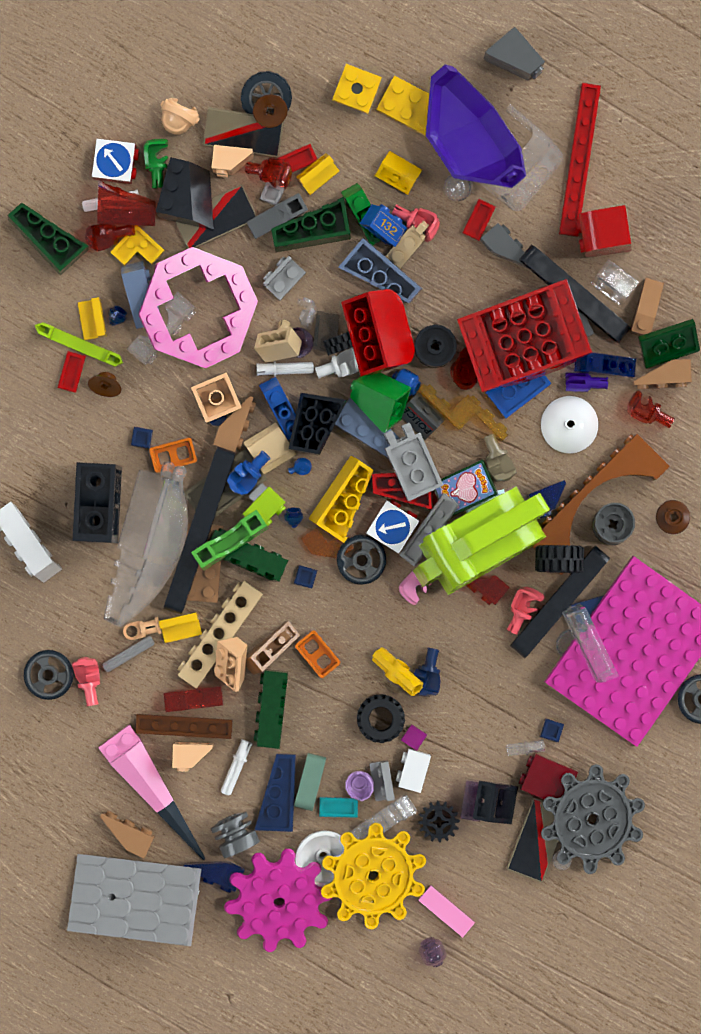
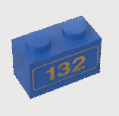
M372 204L360 224L384 244L396 247L407 227L402 224L403 220L401 218L391 215L389 213L390 209L386 206Z

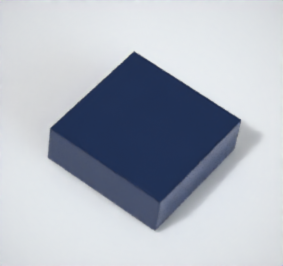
M134 427L131 446L150 449L153 430Z
M299 565L294 584L312 589L318 570Z
M545 718L540 737L559 743L564 724Z

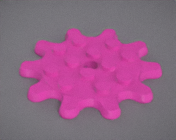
M292 849L283 850L280 859L275 863L269 862L264 854L255 853L251 859L254 866L251 874L243 875L236 872L230 876V883L239 889L240 894L237 899L229 900L224 905L226 913L239 914L243 917V923L237 929L238 937L247 939L253 934L262 935L264 939L263 948L267 952L276 950L278 942L284 938L290 939L297 948L304 947L307 942L304 931L307 927L315 926L322 929L328 925V918L318 910L322 902L332 899L324 898L321 894L322 887L315 884V878L321 872V865L318 862H311L306 867H298L295 864V852ZM280 897L285 901L281 906L276 905L274 900Z

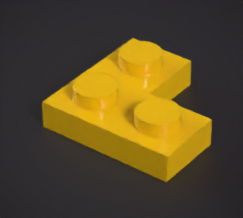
M136 224L110 253L125 266L137 252L150 264H153L165 250Z

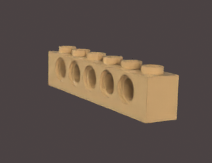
M246 581L243 583L238 582L233 589L235 594L232 599H226L222 605V608H224L220 615L217 613L210 622L213 624L209 631L205 629L200 636L202 641L199 646H193L188 653L191 655L187 662L183 661L177 669L180 671L178 676L196 689L216 662L217 641L233 638L263 595L262 592ZM240 596L247 600V604L243 608L236 605V599ZM232 612L235 614L236 619L233 623L226 622V613ZM216 628L224 630L225 634L222 639H217L214 636ZM205 644L213 646L212 654L208 655L203 652ZM198 659L202 662L200 670L193 669V660Z

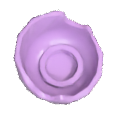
M363 771L351 773L345 782L346 791L350 797L360 801L370 798L374 791L373 778Z

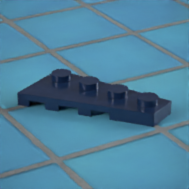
M276 754L255 830L293 832L296 754Z

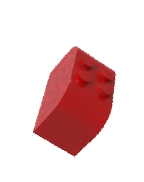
M625 205L579 214L580 220H576L578 234L582 233L583 239H579L581 253L585 252L586 257L631 251V238Z
M390 289L370 291L341 302L360 376L381 373L412 361L415 352L414 342L403 302L396 292Z

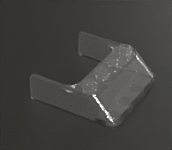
M509 105L506 111L533 133L530 141L522 149L526 177L513 188L480 184L510 209L520 211L526 207L561 165L564 156L561 150L542 130L512 105Z

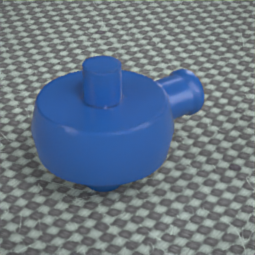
M298 458L294 463V467L288 470L290 474L296 472L299 475H307L311 471L312 465L307 458Z

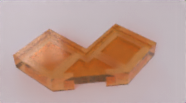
M317 528L301 538L311 554L336 559L338 550L343 544L337 538L327 543ZM353 545L347 548L345 554L354 549Z

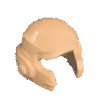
M177 98L165 99L160 106L162 110L161 121L166 131L174 135H181L187 132L191 126L198 124L200 118L195 107L189 109L177 103Z

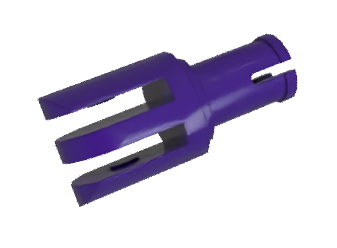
M565 373L566 391L588 392L591 388L608 389V377H591L589 373Z

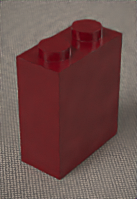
M534 753L533 756H529L526 763L528 769L526 774L522 773L518 784L521 785V790L539 798L545 799L549 796L560 798L565 792L564 786L561 783L562 776L565 773H571L576 778L578 771Z

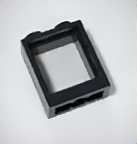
M479 780L473 819L491 823L512 824L518 786Z

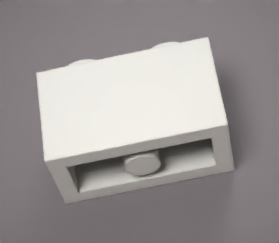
M409 748L407 752H403L401 763H404L402 771L398 770L396 781L399 782L398 787L421 793L431 754Z

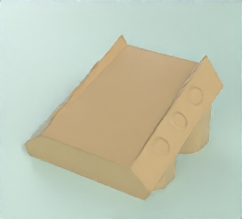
M277 423L272 424L244 442L254 459L262 450L270 456L271 459L261 468L263 474L272 471L280 464L297 455L294 450L289 449L290 443Z

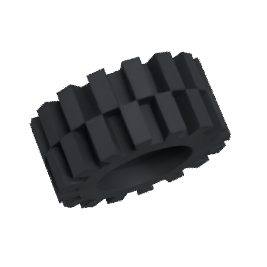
M349 332L323 341L328 356L353 347Z

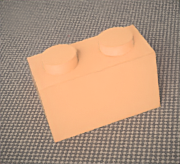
M214 145L213 173L217 174V177L228 178V175L235 174L254 158L253 149Z
M227 372L191 387L206 423L241 409Z
M175 742L173 744L172 768H177V771L187 772L214 747V743Z

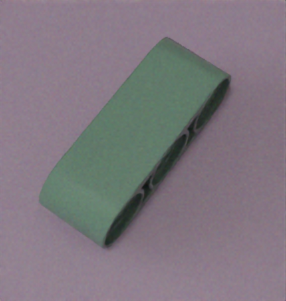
M311 753L307 754L294 807L313 811L326 757Z

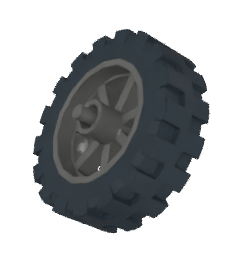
M271 71L258 72L252 75L245 82L241 91L242 108L246 113L253 114L254 103L252 96L262 97L271 94L270 92L273 86H275L280 93L273 95L281 96L289 110L292 102V92L286 79L278 73ZM263 83L271 84L268 92L265 91ZM259 85L263 94L254 93L253 91Z

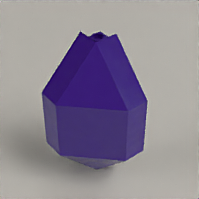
M446 64L431 76L426 137L453 178L513 188L526 177L522 148L495 107L457 69Z

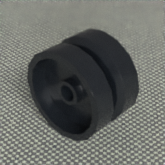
M437 324L427 326L416 337L414 345L415 355L420 363L426 367H444L451 362L456 353V338L451 330L445 326ZM434 343L439 345V348L436 351L435 349H432V345Z

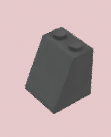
M516 27L512 28L485 51L484 55L486 62L527 81L531 78L536 79L544 69L545 61Z

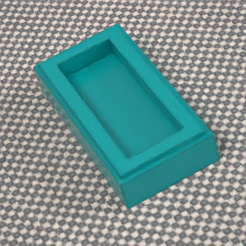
M320 797L319 817L358 818V800L343 797Z

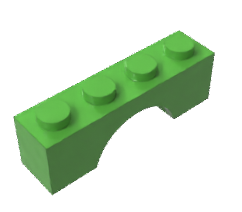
M255 510L241 519L229 531L214 540L206 542L191 553L205 571L269 528L259 512Z

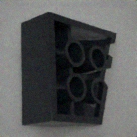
M170 157L156 209L158 217L214 230L210 171L189 161Z
M300 393L289 449L306 454L320 455L347 400Z

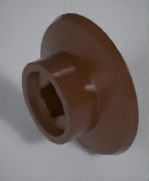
M273 94L260 97L253 107L255 120L261 126L267 128L276 127L283 123L288 112L285 101ZM267 107L273 108V112H266Z
M100 372L88 381L90 390L100 396L115 397L122 390L119 382L116 381L115 375L109 372Z
M669 500L658 508L656 521L659 528L665 533L678 534L688 527L690 512L684 503L677 500ZM676 513L678 519L673 522L670 515Z

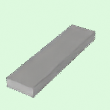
M443 493L399 555L411 565L416 566L424 555L419 547L424 542L423 538L446 525L460 504Z

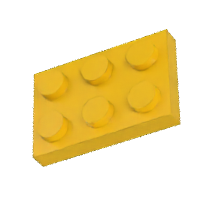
M394 75L376 110L426 136L429 93Z

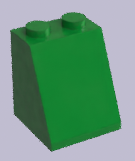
M376 373L354 379L350 387L352 390L350 398L382 432L386 433L402 420L411 387L383 373Z

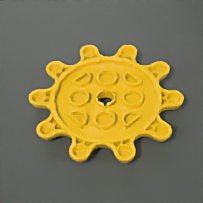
M372 823L369 826L368 835L361 840L356 839L350 832L343 833L340 841L344 846V852L338 857L326 856L322 860V866L333 872L334 879L321 888V894L327 899L332 897L341 899L342 905L337 912L338 919L347 921L353 914L360 913L364 916V924L368 929H375L378 926L380 915L386 912L391 913L397 920L404 919L407 914L403 906L404 898L409 895L419 897L425 891L424 885L413 879V874L415 870L424 867L426 858L422 854L408 855L405 848L410 841L409 833L401 831L394 838L386 839L383 836V827L379 823ZM370 871L378 872L376 879L371 880L368 878Z

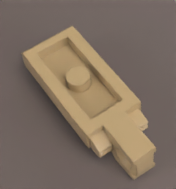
M423 220L417 228L414 225L410 227L401 237L396 247H393L386 257L397 267L401 268L425 240L426 236L423 232L428 228L429 224Z

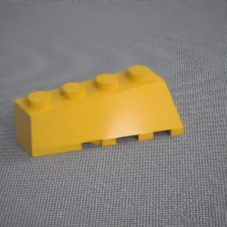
M350 456L308 519L345 543L347 540L346 535L349 528L352 527L353 517L356 510L359 509L360 499L366 491L373 469L357 458Z

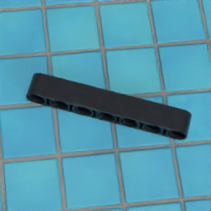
M531 244L519 259L522 264L548 286L567 279L578 311L615 342L620 343L631 329L627 323L534 245Z
M594 546L584 558V571L581 573H571L512 642L510 647L525 659L605 566L610 557L597 546Z

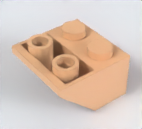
M238 637L217 641L216 665L214 668L215 676L235 692L239 691L245 678L247 644Z

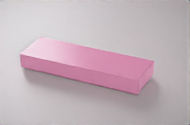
M431 885L418 899L462 938L475 923Z

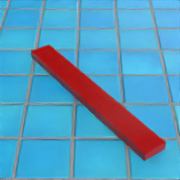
M581 84L559 235L578 237L576 220H580L579 214L582 213L601 85Z

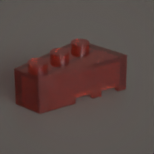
M98 181L97 224L155 226V200L124 191L119 187L105 184L103 181Z

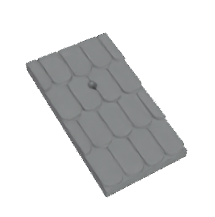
M78 854L67 931L191 946L201 869Z

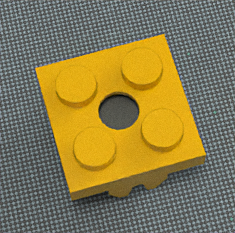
M346 64L332 101L368 114L382 77Z

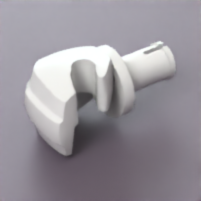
M353 347L341 352L337 356H331L332 360L330 363L315 367L318 379L333 373L337 374L339 378L359 372Z

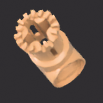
M158 617L150 621L143 622L141 620L128 623L123 629L124 636L129 640L144 638L148 634L157 632L162 634ZM129 626L137 628L136 636L130 637L127 635L126 630Z

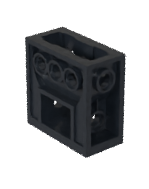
M76 462L72 541L118 543L122 481L121 466L116 464ZM101 478V484L97 486L96 482ZM96 516H99L100 523L95 526L93 520Z

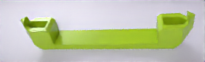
M44 322L34 325L41 336L114 367L123 364L119 354L108 351Z

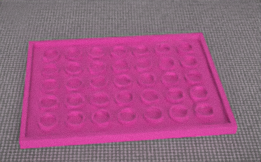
M632 556L544 682L638 747L701 657V604L639 559Z

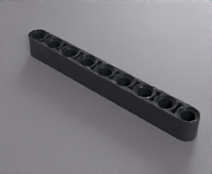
M219 446L216 449L163 609L181 615L184 611L199 566L191 552L207 542L236 455L234 451Z

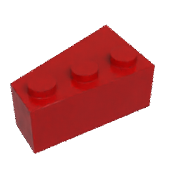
M395 473L372 474L373 494L432 510L431 491L407 501Z

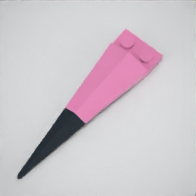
M127 725L98 747L99 750L109 761L110 765L202 860H205L203 852L170 795L143 742L131 725Z

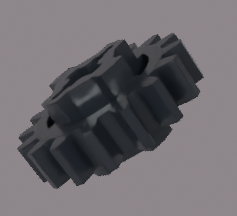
M437 800L436 805L429 802L430 808L424 806L425 813H419V816L423 818L418 821V824H423L420 832L426 831L424 837L426 838L430 835L432 842L435 838H438L439 843H441L442 838L448 841V835L450 834L454 837L453 830L459 829L455 825V823L460 822L459 819L455 818L458 812H452L454 807L451 805L448 808L446 801L443 805H440L439 800ZM442 809L447 811L451 817H445L442 814ZM435 810V814L431 818H427L428 814ZM437 817H441V820H444V822L441 823V826H437L436 823H433L435 820H437ZM447 825H451L449 830L443 833V829ZM427 826H432L436 830V834L432 833Z

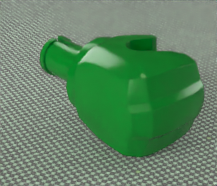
M151 139L143 146L145 170L151 172L152 189L163 187V171L168 168V164L164 163L168 160V156L158 159L157 155L168 148L167 139Z

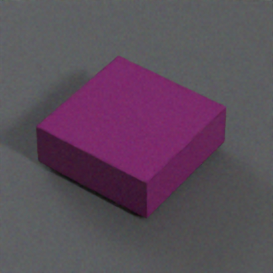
M411 724L401 741L417 751L427 734Z

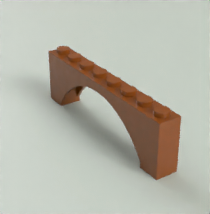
M630 434L623 441L625 445L620 450L616 448L609 455L611 459L607 463L602 462L596 468L598 473L594 477L588 476L583 481L585 486L580 491L578 489L574 490L569 496L571 500L567 504L564 502L560 504L556 509L558 513L553 518L549 516L544 520L542 530L546 537L532 546V548L535 550V547L539 545H570V532L575 513L583 499L600 484L613 478L629 475L647 476L657 480L670 466L638 434L634 436Z

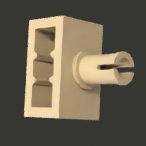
M280 320L277 330L258 333L254 349L265 362L299 356L302 341L290 327L289 321Z

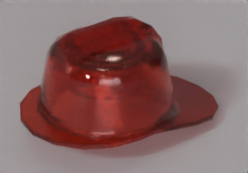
M467 347L462 349L457 360L450 367V375L453 382L463 390L472 389L478 381Z

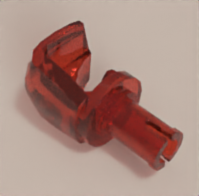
M268 158L261 164L248 161L246 164L250 166L245 165V172L247 174L259 175L262 182H269L274 188H276V181H278L279 186L286 189L292 178L290 164L282 159Z
M100 222L86 229L85 241L92 251H102L117 245L119 238L134 236L136 234L135 227L132 223L117 227L114 222Z
M640 390L635 391L627 404L628 414L643 423L651 424L656 421L670 428V424H673L675 418L660 411L661 405L659 403L653 404L651 396L648 397V403L643 405L641 403L642 392Z

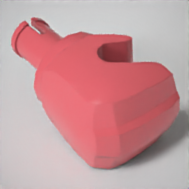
M396 204L391 214L405 221L407 229L413 225L417 228L423 220L429 224L428 228L424 231L426 236L424 241L427 243L435 237L440 226L437 215L422 208H415L411 212Z
M528 586L522 587L517 591L510 609L514 616L507 628L508 631L518 635L524 620H531L532 615L530 614L539 611L537 608H531L530 603L532 601L542 602L544 595L541 592Z
M81 657L72 663L75 677L79 682L77 686L84 689L86 706L97 705L99 703L95 687L100 684L98 662L95 658Z

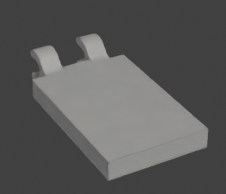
M409 422L401 426L405 434L404 437L396 440L392 430L384 433V437L389 444L384 449L407 501L444 486L421 433L414 434Z

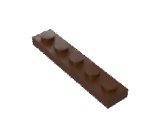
M137 714L135 733L232 739L233 719Z

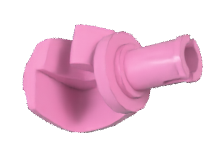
M413 571L400 583L399 592L406 601L416 605L419 601L416 586L420 585L424 593L427 592V587L422 588Z

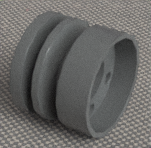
M621 503L604 505L595 514L592 521V530L595 537L606 545L615 546L623 543L632 535L635 528L633 512ZM610 520L612 523H617L615 529L608 527V525L610 524Z
M247 812L232 814L210 828L212 833L220 830L222 832L214 838L215 840L225 839L226 841L219 846L224 859L247 850L260 842L255 830L247 832L245 830L251 824V820L243 823L241 821L248 817Z

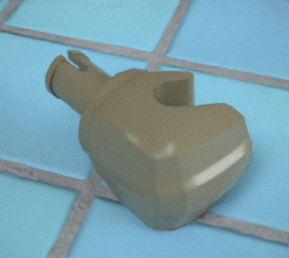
M495 433L484 437L490 453L485 458L492 479L495 482L509 481L517 474L512 460L507 456V450L500 449Z

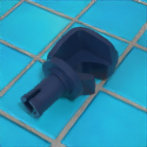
M428 647L425 664L418 665V669L414 672V675L423 682V688L418 693L419 696L430 697L436 696L439 693L441 683L440 669L436 667L440 651L438 649Z

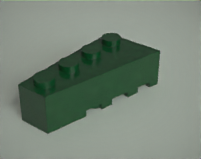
M344 197L331 204L328 203L313 212L310 211L297 219H292L272 228L275 253L350 240L351 235Z
M20 203L7 215L8 221L59 275H62L88 251L89 246L79 241L73 235L65 232L23 203Z
M221 528L218 531L213 530L209 541L216 539L227 531ZM246 543L222 559L273 582H280L289 561L282 558V555L272 551L270 553L265 551L264 547L255 543L254 545Z
M265 669L264 673H261L260 684H263V690L258 695V703L261 704V709L256 713V722L259 723L258 730L254 731L253 740L257 742V747L280 749L288 671Z

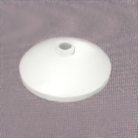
M564 396L558 398L547 406L542 415V435L545 441L559 452H580L586 449L597 435L598 418L596 412L588 402L579 397ZM570 420L574 422L572 428L567 426V422Z
M318 831L310 834L300 843L295 855V863L298 867H306L311 862H318L321 865V872L315 878V884L319 887L329 884L334 879L333 872L322 866L323 858L326 856L338 857L344 852V846L340 841L341 835L332 831ZM325 852L326 855L324 857H321L320 853Z

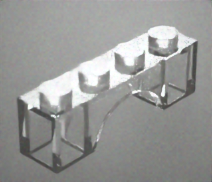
M178 291L173 296L174 299L169 300L165 305L168 312L166 328L170 336L173 334L176 336L183 328L181 326L185 320L189 321L195 315V306ZM139 335L127 348L144 365L147 363L152 364L157 358L156 353L158 351L154 350L149 337Z

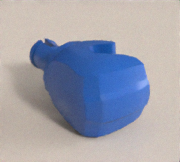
M262 450L252 462L245 460L237 465L227 478L229 488L234 493L242 496L248 494L261 477L259 470L271 459L270 456Z

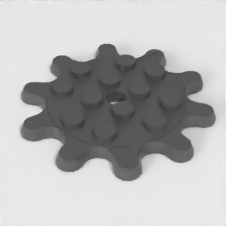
M594 764L589 768V775L584 781H578L573 774L565 773L561 778V783L565 789L564 794L560 798L549 796L543 801L544 809L553 813L554 821L551 825L542 829V838L547 841L553 839L560 841L561 849L556 857L558 863L565 865L572 858L580 857L583 860V870L587 874L596 872L598 861L603 857L609 858L614 865L623 864L625 856L621 849L622 844L628 840L638 842L643 838L642 830L632 824V817L644 810L645 803L640 798L628 799L625 796V790L630 783L629 777L625 774H620L612 782H607L603 778V768L598 764ZM591 814H596V822L589 824L587 821L588 817Z

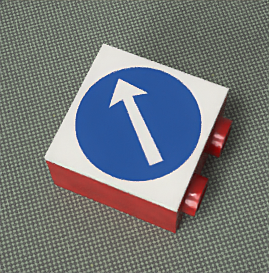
M97 139L92 178L94 180L132 184V179L136 180L137 168H134V163L139 158V149H136L135 143Z
M391 500V502H385L366 534L399 554L419 521L416 519V514L409 510L404 512L400 509V504Z

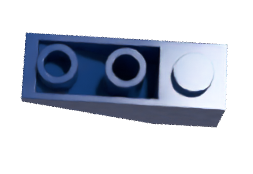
M274 377L260 384L259 387L287 440L291 439L296 414L279 381Z

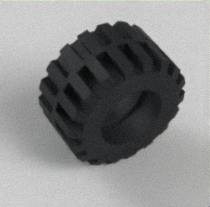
M574 545L536 546L535 570L550 573H581L584 571V547Z
M376 694L368 697L362 702L357 712L359 730L365 738L372 742H390L397 738L403 730L405 724L404 710L397 700L386 694ZM384 707L391 712L392 723L388 728L378 730L371 725L369 717L375 708Z

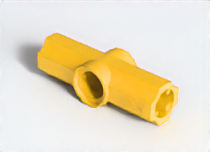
M383 647L374 652L372 661L385 672V676L390 681L399 684L411 696H415L421 691L423 682L409 671L410 668L407 664L396 659Z

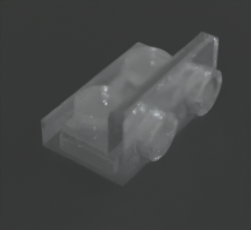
M609 259L591 281V284L597 290L602 291L619 305L623 304L639 283Z
M303 297V300H297V304L306 309L302 310L299 320L301 326L310 331L318 308L313 300Z

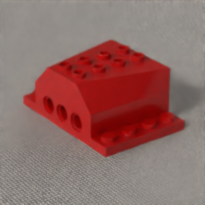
M567 279L457 319L483 393L500 386L508 387L525 383L561 370L576 362L577 358L593 353Z

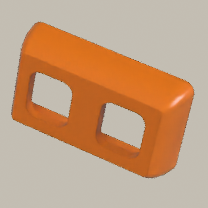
M191 438L181 439L149 449L154 470L157 473L197 461ZM186 446L189 458L180 460L177 455V448ZM168 451L171 462L161 465L158 454Z
M314 630L295 645V648L320 678H324L340 665V660ZM313 639L317 642L319 648L310 654L304 646ZM326 654L331 659V663L322 669L318 665L317 659Z

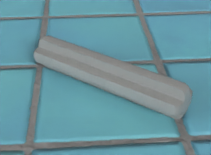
M151 636L144 638L103 663L104 670L110 672L155 644Z

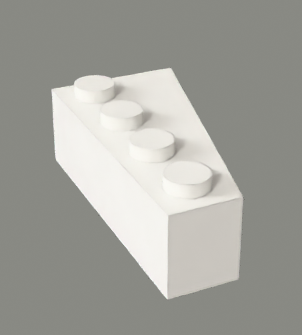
M9 502L0 509V531L3 530L5 533L4 539L10 547L13 545L17 550L14 552L20 561L24 560L26 563L25 569L31 577L34 575L44 583L61 571L62 568L51 559L52 554L43 544H40L41 539L30 529V524L16 505Z

